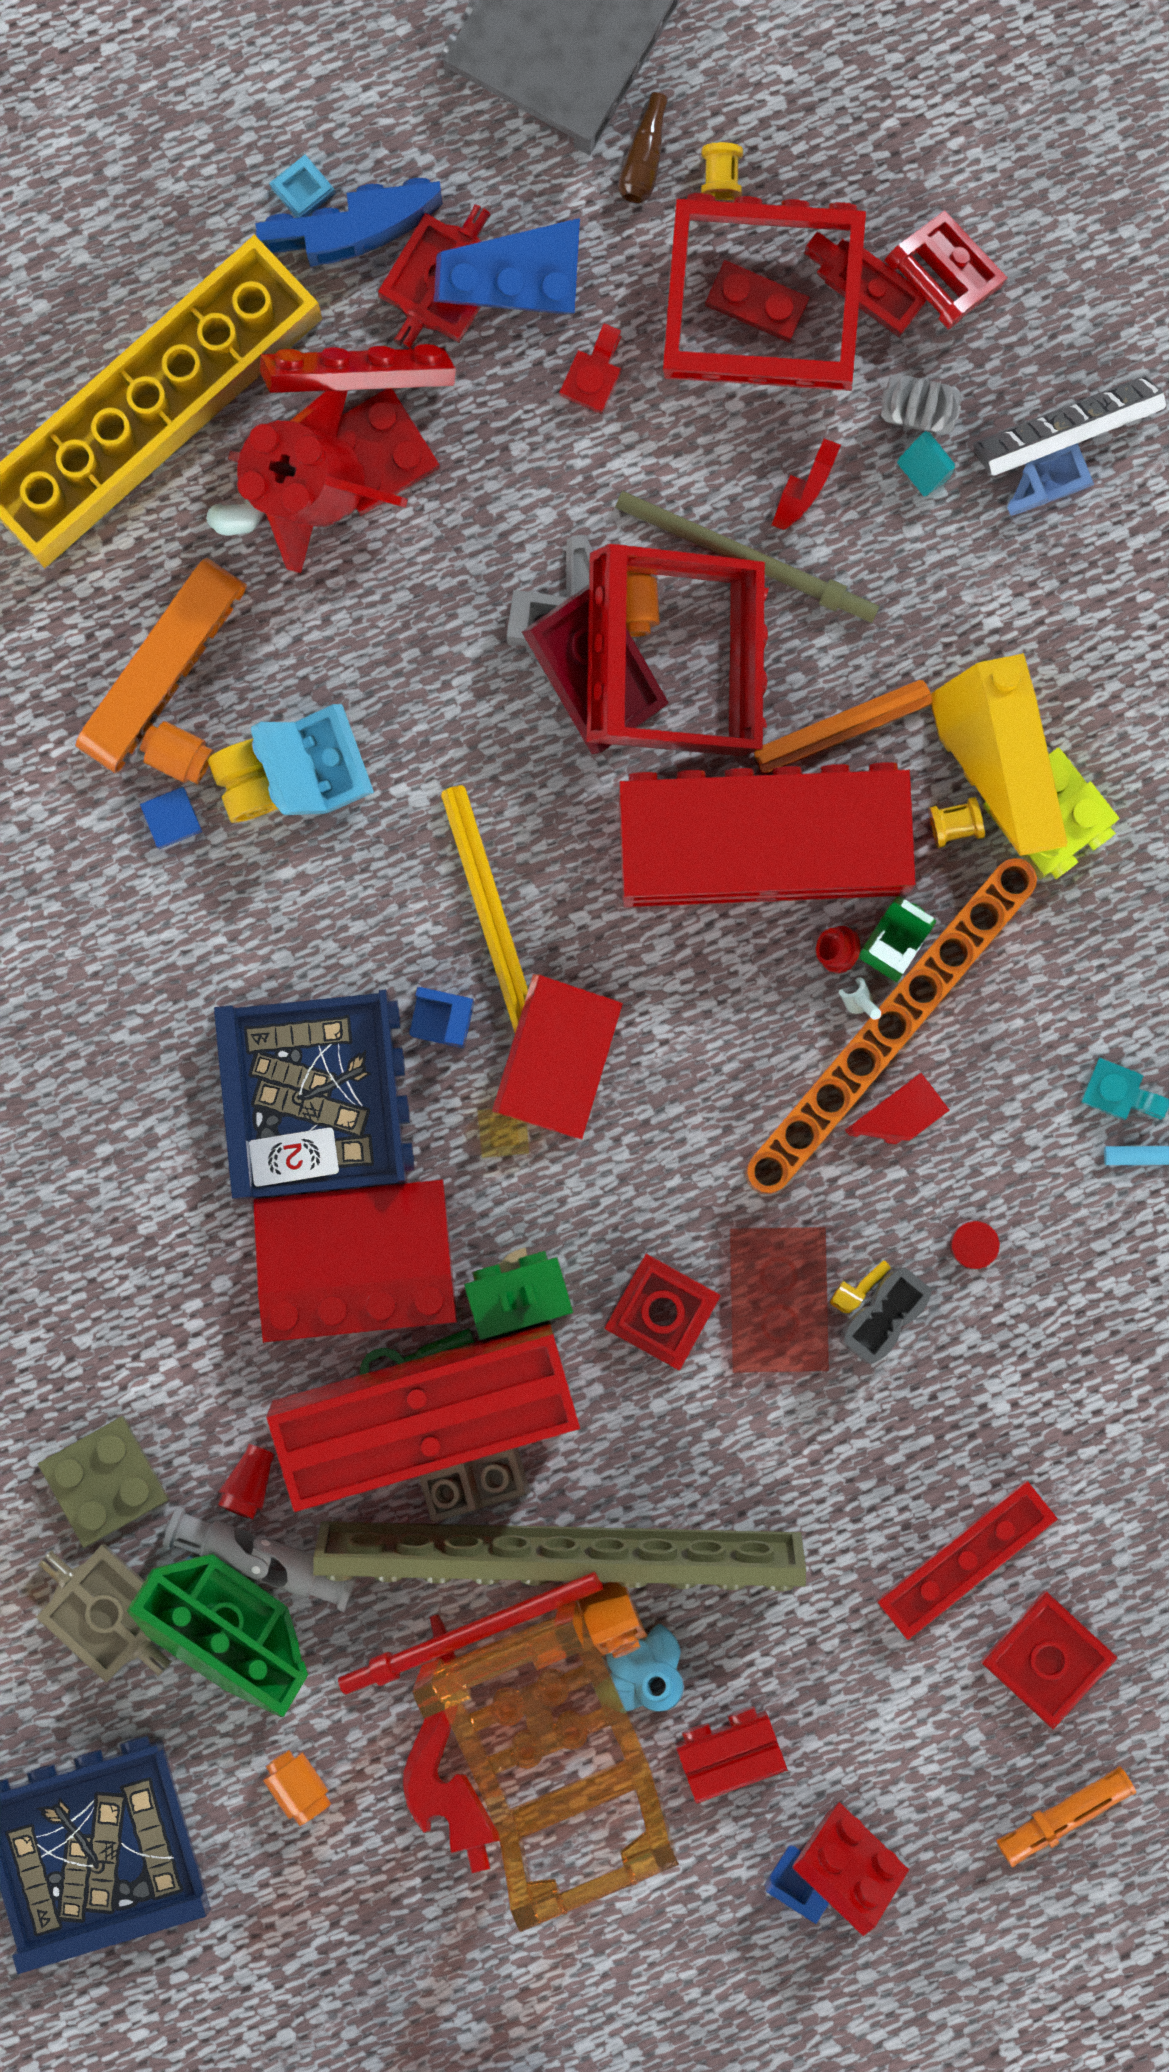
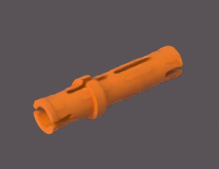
M1118 1766L1106 1774V1776L1089 1784L1056 1806L1049 1808L1043 1813L1040 1810L1031 1814V1820L995 1841L1005 1859L1013 1868L1016 1864L1049 1845L1051 1849L1060 1844L1058 1839L1137 1792L1126 1772L1121 1766Z

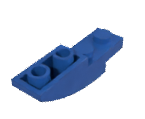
M413 178L403 182V186L384 188L381 184L362 185L356 189V192L346 193L349 211L340 212L337 208H322L315 210L312 216L294 218L291 214L271 215L265 219L266 222L255 223L257 238L271 253L306 249L310 267L356 257L401 237L416 227L425 213L431 215L443 205L440 181L430 182L427 178Z

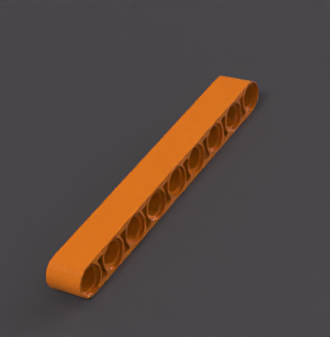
M1012 858L1000 864L879 1006L881 1016L887 1014L894 1015L902 1022L903 1032L900 1038L893 1040L882 1036L878 1028L880 1017L875 1020L870 1017L753 1155L746 1166L745 1176L747 1183L754 1191L768 1195L776 1193L791 1180L1029 898L1037 883L1035 869L1030 863L1023 859ZM1015 871L1020 874L1024 881L1022 893L1011 894L1002 887L1001 875L1003 872ZM975 907H985L990 910L994 918L992 929L980 930L976 928L970 919L971 910ZM948 942L955 943L962 949L964 958L961 965L956 967L948 966L941 960L939 953L942 944ZM917 978L924 979L931 984L933 997L930 1002L919 1003L910 996L909 984L912 980ZM863 1051L871 1057L873 1064L872 1070L868 1075L858 1076L850 1071L847 1059L851 1052ZM833 1087L838 1090L842 1098V1104L838 1111L832 1113L825 1112L818 1106L816 1097L819 1089ZM802 1123L808 1127L811 1132V1142L808 1147L795 1149L788 1144L785 1134L790 1124ZM760 1160H773L780 1167V1179L775 1185L766 1186L759 1183L754 1173L755 1166Z

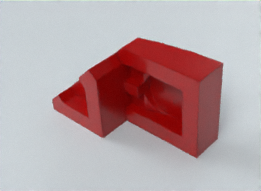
M824 438L814 460L808 480L790 475L771 526L785 530L807 511L827 481L841 444Z
M919 1073L846 1128L845 1131L849 1136L858 1137L865 1135L884 1139V1143L898 1144L902 1140L910 1141L949 1112L950 1109L925 1076Z

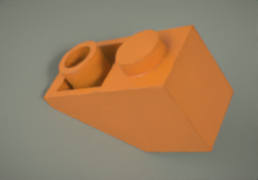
M608 1582L603 1584L601 1591L578 1600L593 1644L603 1656L612 1653L614 1658H619L641 1647L638 1640L647 1637V1633L627 1587L621 1586L618 1582Z

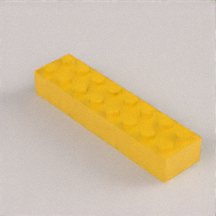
M254 234L0 462V521L45 569L261 375L260 354H275L278 350L290 349L322 320L319 303Z

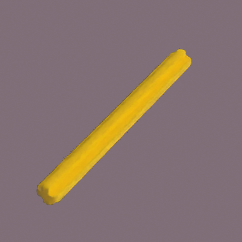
M463 785L449 787L441 792V797L515 1033L528 988L466 788Z

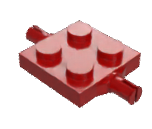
M474 204L462 227L445 224L425 213L378 290L379 298L400 309L407 317L398 334L393 339L399 346L403 344L404 349L412 348L423 327L437 330L460 343L480 310L481 306L434 302L437 254L442 251L481 242L478 235L488 218L491 217L490 212L485 208L481 212V206Z

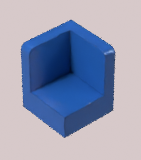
M417 987L415 994L417 1000L409 1031L410 1036L464 1049L474 1008V999Z
M789 1845L764 1884L765 1890L771 1896L817 1924L829 1903L792 1868L802 1851L793 1845Z

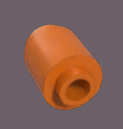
M627 571L626 628L631 637L647 636L651 634L652 627L660 624L657 578L652 577V574Z
M163 721L158 728L151 725L145 733L139 749L145 753L143 761L145 764L183 783L190 780L196 784H199L209 768L207 759L214 754V750L205 746V740L167 721Z
M287 1750L265 1766L270 1774L262 1781L287 1818L293 1817L299 1826L307 1823L332 1804L326 1796L329 1790L303 1752L293 1756L291 1751Z

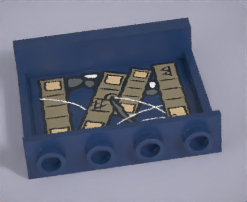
M386 989L379 990V993L239 1008L233 1005L214 1007L232 1199L240 1200L407 1182L406 1172L415 1171L412 1142L403 1143L401 1124L410 1123L408 1097L407 1095L398 1096L397 1077L405 1076L403 1048H394L392 1029H401L398 1000L389 1001ZM324 1128L333 1129L339 1168L338 1173L264 1186L254 1185L249 1145L251 1140Z
M148 1735L134 1738L120 1744L122 1752L104 1758L101 1750L88 1752L73 1758L74 1767L58 1772L56 1771L55 1764L39 1767L26 1773L28 1781L10 1786L8 1778L0 1779V1892L17 1948L12 1955L17 1975L204 1918L211 1910L162 1740L150 1743Z

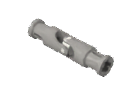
M179 1506L176 1507L162 1544L163 1547L168 1549L176 1546L200 1556L213 1554L237 1572L256 1581L303 1598H307L309 1595L337 1604V1610L343 1612L346 1610L358 1577L354 1576L347 1581H332L325 1576L313 1575L314 1555L267 1538L255 1536L251 1532L218 1520L209 1523L185 1514V1509ZM276 1558L286 1570L276 1571L270 1569L271 1560Z

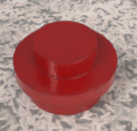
M846 926L828 928L817 940L816 956L828 971L837 974L847 972L854 966L859 957L861 948L860 938L855 930Z

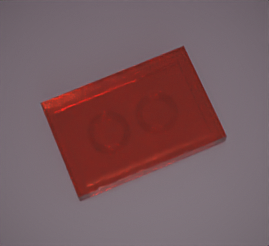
M826 1227L729 1229L732 1373L829 1371Z

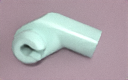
M245 500L243 504L224 506L222 504H215L208 510L206 519L208 525L217 533L228 536L252 532L265 513L255 509L248 500Z

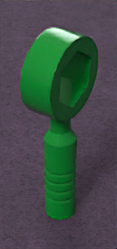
M470 1328L421 1346L415 1353L403 1357L394 1349L386 1347L374 1349L361 1362L360 1375L369 1373L370 1362L383 1355L400 1364L475 1341Z

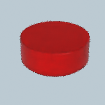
M980 1221L962 1224L954 1231L950 1241V1249L954 1259L961 1266L969 1269H981L990 1265L996 1259L1000 1248L999 1238L995 1230L988 1224Z

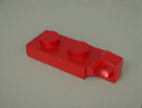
M817 231L805 246L804 254L821 266L817 271V275L825 280L824 283L845 298L849 242L841 239L838 245H836ZM863 248L859 309L900 338L927 300L907 279L896 271L894 272L888 265Z

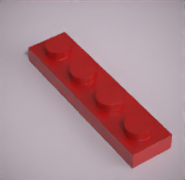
M420 344L415 346L414 349H393L387 346H373L363 351H347L343 348L329 347L322 352L302 353L294 349H281L275 354H260V373L270 393L455 385L456 368L444 348L431 344Z
M1025 1480L883 1594L876 1602L902 1635L909 1640L1056 1522L1058 1518L1031 1484Z

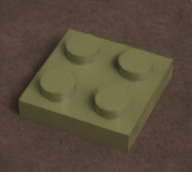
M124 1416L117 1418L37 1463L83 1548L170 1500Z

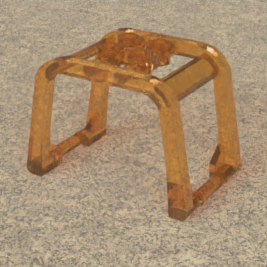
M577 1601L557 1608L556 1616L449 1662L444 1663L441 1658H438L421 1666L412 1690L414 1699L423 1719L443 1710L446 1714L498 1831L510 1912L520 1932L558 1916L566 1915L572 1910L631 1885H636L640 1881L679 1865L659 1789L649 1761L602 1653L593 1644ZM579 1653L583 1665L565 1673L555 1668L546 1669L540 1673L537 1682L519 1690L510 1687L499 1689L493 1697L492 1704L471 1713L468 1712L464 1701L471 1699L470 1688L532 1661L536 1670H539ZM592 1683L602 1708L583 1716L575 1711H566L558 1717L554 1725L552 1710L549 1706L561 1705L567 1699L568 1692ZM523 1714H526L528 1730L516 1733L512 1739L511 1747L488 1756L477 1731L496 1723L504 1726L515 1725L521 1720ZM611 1726L624 1755V1761L516 1807H510L496 1774L516 1765L525 1769L533 1768L540 1763L542 1757L563 1748L570 1750L578 1749L586 1742L587 1735ZM636 1790L646 1831L620 1851L624 1866L560 1893L555 1879L531 1881L522 1840L523 1837Z

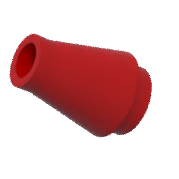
M248 1444L244 1455L218 1491L222 1495L218 1506L253 1520L257 1510H263L271 1464L275 1454L258 1446Z

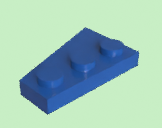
M580 218L439 252L436 256L434 302L571 315L575 313Z

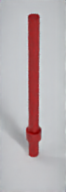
M592 1572L396 1654H392L389 1651L371 1658L369 1665L340 1676L338 1678L340 1690L344 1695H348L374 1683L382 1686L400 1678L401 1672L601 1591L603 1589L602 1582H600L597 1574Z

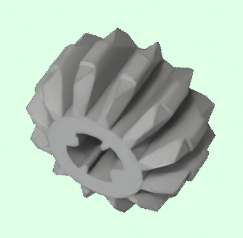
M897 374L889 378L887 387L883 391L880 416L886 422L945 435L953 431L955 422L959 418L961 393L956 387Z

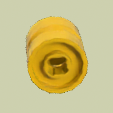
M254 739L226 747L207 759L217 786L226 787L227 789L221 798L231 823L248 821L278 809L270 798L268 791L269 781L263 764L257 759L253 751L252 742Z

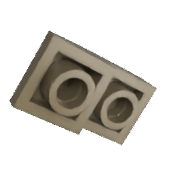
M518 1448L418 1476L432 1523L531 1492Z

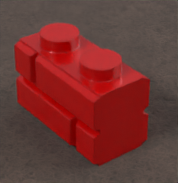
M754 1706L747 1707L727 1716L729 1724L711 1730L709 1723H704L682 1732L684 1740L675 1743L696 1804L788 1771L766 1710L757 1713Z

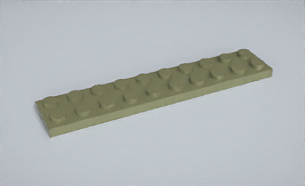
M321 1521L313 1556V1575L325 1576L332 1581H347L354 1576L374 1577L381 1582H396L406 1577L423 1578L429 1583H446L451 1579H472L473 1582L484 1585L495 1584L500 1580H521L522 1583L527 1585L540 1586L547 1584L549 1581L570 1582L595 1572L600 1582H618L621 1586L628 1588L643 1587L647 1583H667L670 1587L676 1589H689L696 1586V1584L716 1585L725 1590H739L744 1588L745 1585L765 1586L773 1591H788L793 1589L794 1586L806 1587V1563L801 1532Z

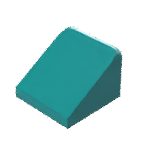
M927 431L923 432L897 461V464L924 497L949 480L955 469V463L932 434Z

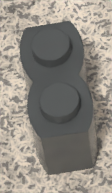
M906 1267L890 1272L876 1286L870 1300V1305L858 1310L847 1321L840 1336V1343L866 1364H873L881 1360L896 1344L901 1326L909 1324L923 1312L929 1302L932 1289Z

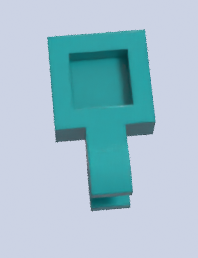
M1100 1057L1096 1062L1080 1102L1124 1121L1127 1119L1131 1108L1159 1120L1165 1118L1169 1108L1168 1098L1139 1089L1144 1075Z

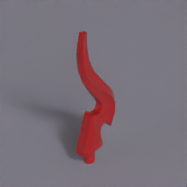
M431 1616L430 1622L433 1638L447 1633L440 1616ZM452 1651L436 1658L435 1684L424 1722L406 1761L403 1786L407 1807L423 1833L431 1831V1821L434 1817L440 1815L446 1818L449 1823L451 1853L466 1850L473 1874L491 1869L485 1845L498 1842L500 1838L496 1827L467 1776L462 1773L455 1774L450 1782L445 1783L438 1775L439 1764L458 1707L460 1678L456 1655Z

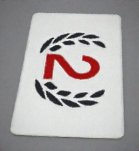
M332 1128L251 1140L249 1142L254 1185L257 1187L332 1175L339 1172L334 1131Z

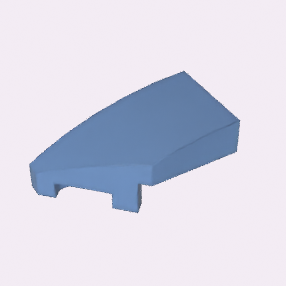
M1078 443L1026 463L1022 472L1023 476L1007 508L1011 516L1093 486L1094 482Z

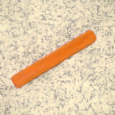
M917 680L763 745V750L754 752L756 764L763 774H768L773 771V768L787 766L928 707L932 703L930 690L923 680Z

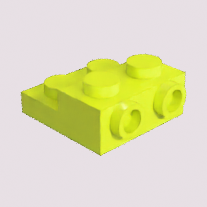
M1059 747L1049 754L1068 843L1066 847L1022 855V858L1035 869L1039 880L1049 873L1055 879H1058L1079 863L1074 854L1087 844L1095 851L1116 834L1111 826L1120 819L1091 781L1087 783ZM985 802L982 806L991 816V818L994 820L997 826L1000 828V826L990 813V807Z

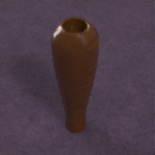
M652 92L650 94L646 112L633 137L619 175L618 191L622 198L630 203L639 204L649 199L656 184L661 154L663 116L668 97L662 93Z

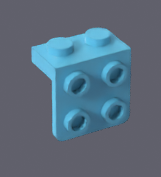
M332 704L296 722H259L251 727L254 739L252 742L253 751L257 759L263 764L267 775L270 798L283 815L326 814L374 793L342 704Z

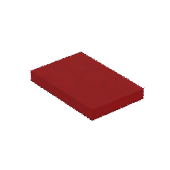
M533 974L492 1112L582 1140L623 1003L542 975Z

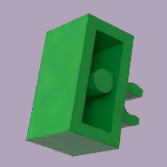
M546 1251L518 1258L520 1268L502 1273L500 1264L472 1272L474 1281L466 1283L464 1286L480 1340L574 1313L558 1257L548 1259Z

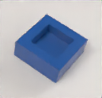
M184 786L140 804L159 850L203 832Z

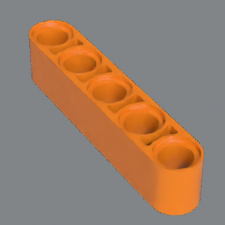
M209 558L203 559L191 573L85 724L76 740L75 747L113 773L119 772L126 764L123 761L125 755L128 752L133 754L149 727L153 725L149 722L153 715L159 716L179 688L177 681L181 675L186 678L207 648L203 644L208 637L213 639L233 611V608L230 607L235 598L240 601L245 593L247 584Z

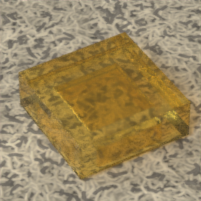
M492 1109L477 1110L482 1159L530 1154L527 1123L494 1113Z

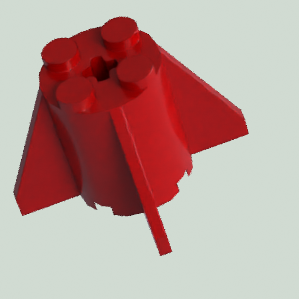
M348 390L325 391L290 421L276 420L268 424L256 425L251 430L241 452L229 451L227 460L238 463V491L255 509L267 515L287 570L301 573L313 526L328 527L335 524L333 522L339 521L345 515L349 516L356 509L362 496L404 508L407 506V498L365 487V472L362 463H359L357 455L352 450L353 447L347 441L337 437Z

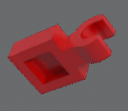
M604 323L592 354L589 355L580 350L577 351L560 389L559 396L603 414L621 374V368L610 364L622 338L620 336L621 330Z

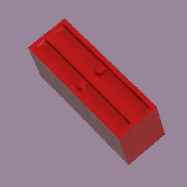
M873 763L869 765V771L850 772V766L846 764H832L822 766L821 773L802 774L801 767L784 766L773 768V775L754 776L753 769L735 768L725 770V777L706 778L705 771L686 770L677 772V779L659 780L655 772H637L628 775L629 781H619L623 908L907 896L916 885L910 769L898 770L897 763Z
M550 1320L273 1400L266 1417L294 1512L580 1429Z

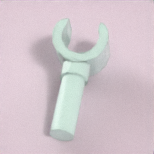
M863 978L855 979L859 987L856 992L846 994L843 989L839 990V994L849 1012L854 1014L866 1012L874 1020L881 1016V1011L873 1004V997Z

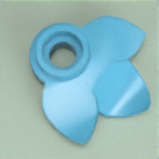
M658 1624L650 1631L645 1641L642 1639L638 1640L641 1647L634 1652L619 1658H614L612 1653L605 1655L612 1673L601 1679L594 1689L599 1698L606 1704L622 1711H631L644 1706L652 1711L664 1712L675 1707L680 1701L684 1690L683 1679L677 1671L681 1654L680 1646L672 1632L662 1624ZM661 1677L665 1681L666 1689L660 1696H655L651 1691V1683L654 1679Z

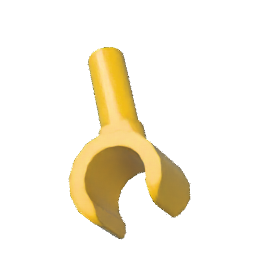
M883 1260L860 1281L856 1289L842 1281L830 1299V1304L843 1313L853 1312L860 1306L870 1288L891 1270L890 1265Z

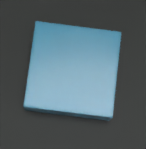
M306 154L269 183L270 188L296 218L310 215L336 194L335 189Z

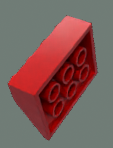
M443 1179L253 1199L258 1299L263 1343L458 1322Z

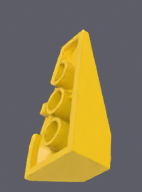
M1024 653L978 662L932 692L931 709L941 743L957 759L964 770V776L971 786L975 785L990 807L991 815L1018 854L1022 856L1066 847L1068 843L1037 699Z

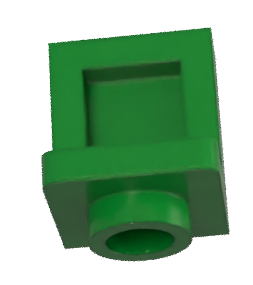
M896 896L860 951L858 958L897 983L933 929L936 920L925 913L919 905Z

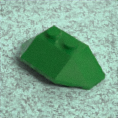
M213 1554L153 1568L127 1609L129 1615L145 1635L223 1690L279 1717L285 1716L308 1676L305 1662L301 1659L299 1643L288 1607Z

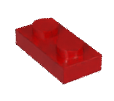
M724 260L707 296L705 306L790 343L810 297Z

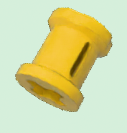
M726 142L704 145L701 148V156L706 159L705 184L701 186V193L713 195L715 200H734L735 197L741 196L742 186L738 185V160L743 157L742 146Z
M976 797L968 798L965 804L940 810L937 806L929 807V820L937 848L945 847L948 841L969 836H975L976 839L985 838L983 818Z

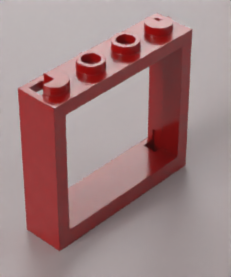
M692 193L688 194L687 199H676L663 361L664 378L852 391L866 211L857 210L856 205L845 202L830 203L828 208L810 207L809 202L799 199L783 200L781 205L762 204V199L752 196H739L734 198V202L715 201V196L710 194ZM690 221L850 231L840 362L680 351Z
M607 544L590 553L587 742L731 756H744L763 750V729L767 728L766 720L763 717V696L768 683L767 674L764 670V648L768 640V629L764 623V602L767 599L769 589L765 587V562L619 544ZM627 571L731 583L729 737L625 727Z

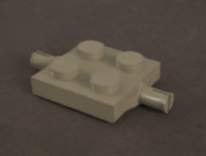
M102 1544L84 1564L73 1570L53 1550L40 1561L38 1566L45 1570L59 1585L56 1587L52 1600L36 1618L106 1683L109 1682L124 1664L137 1657L156 1673L158 1677L172 1663V1660H169L151 1643L152 1640L145 1635L127 1612L144 1580L105 1544Z

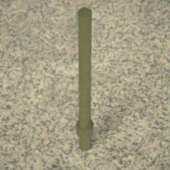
M622 491L615 508L723 557L765 562L766 576L819 599V605L834 612L839 608L870 623H873L880 606L846 591L848 586L833 579H830L829 582L823 581L625 491Z

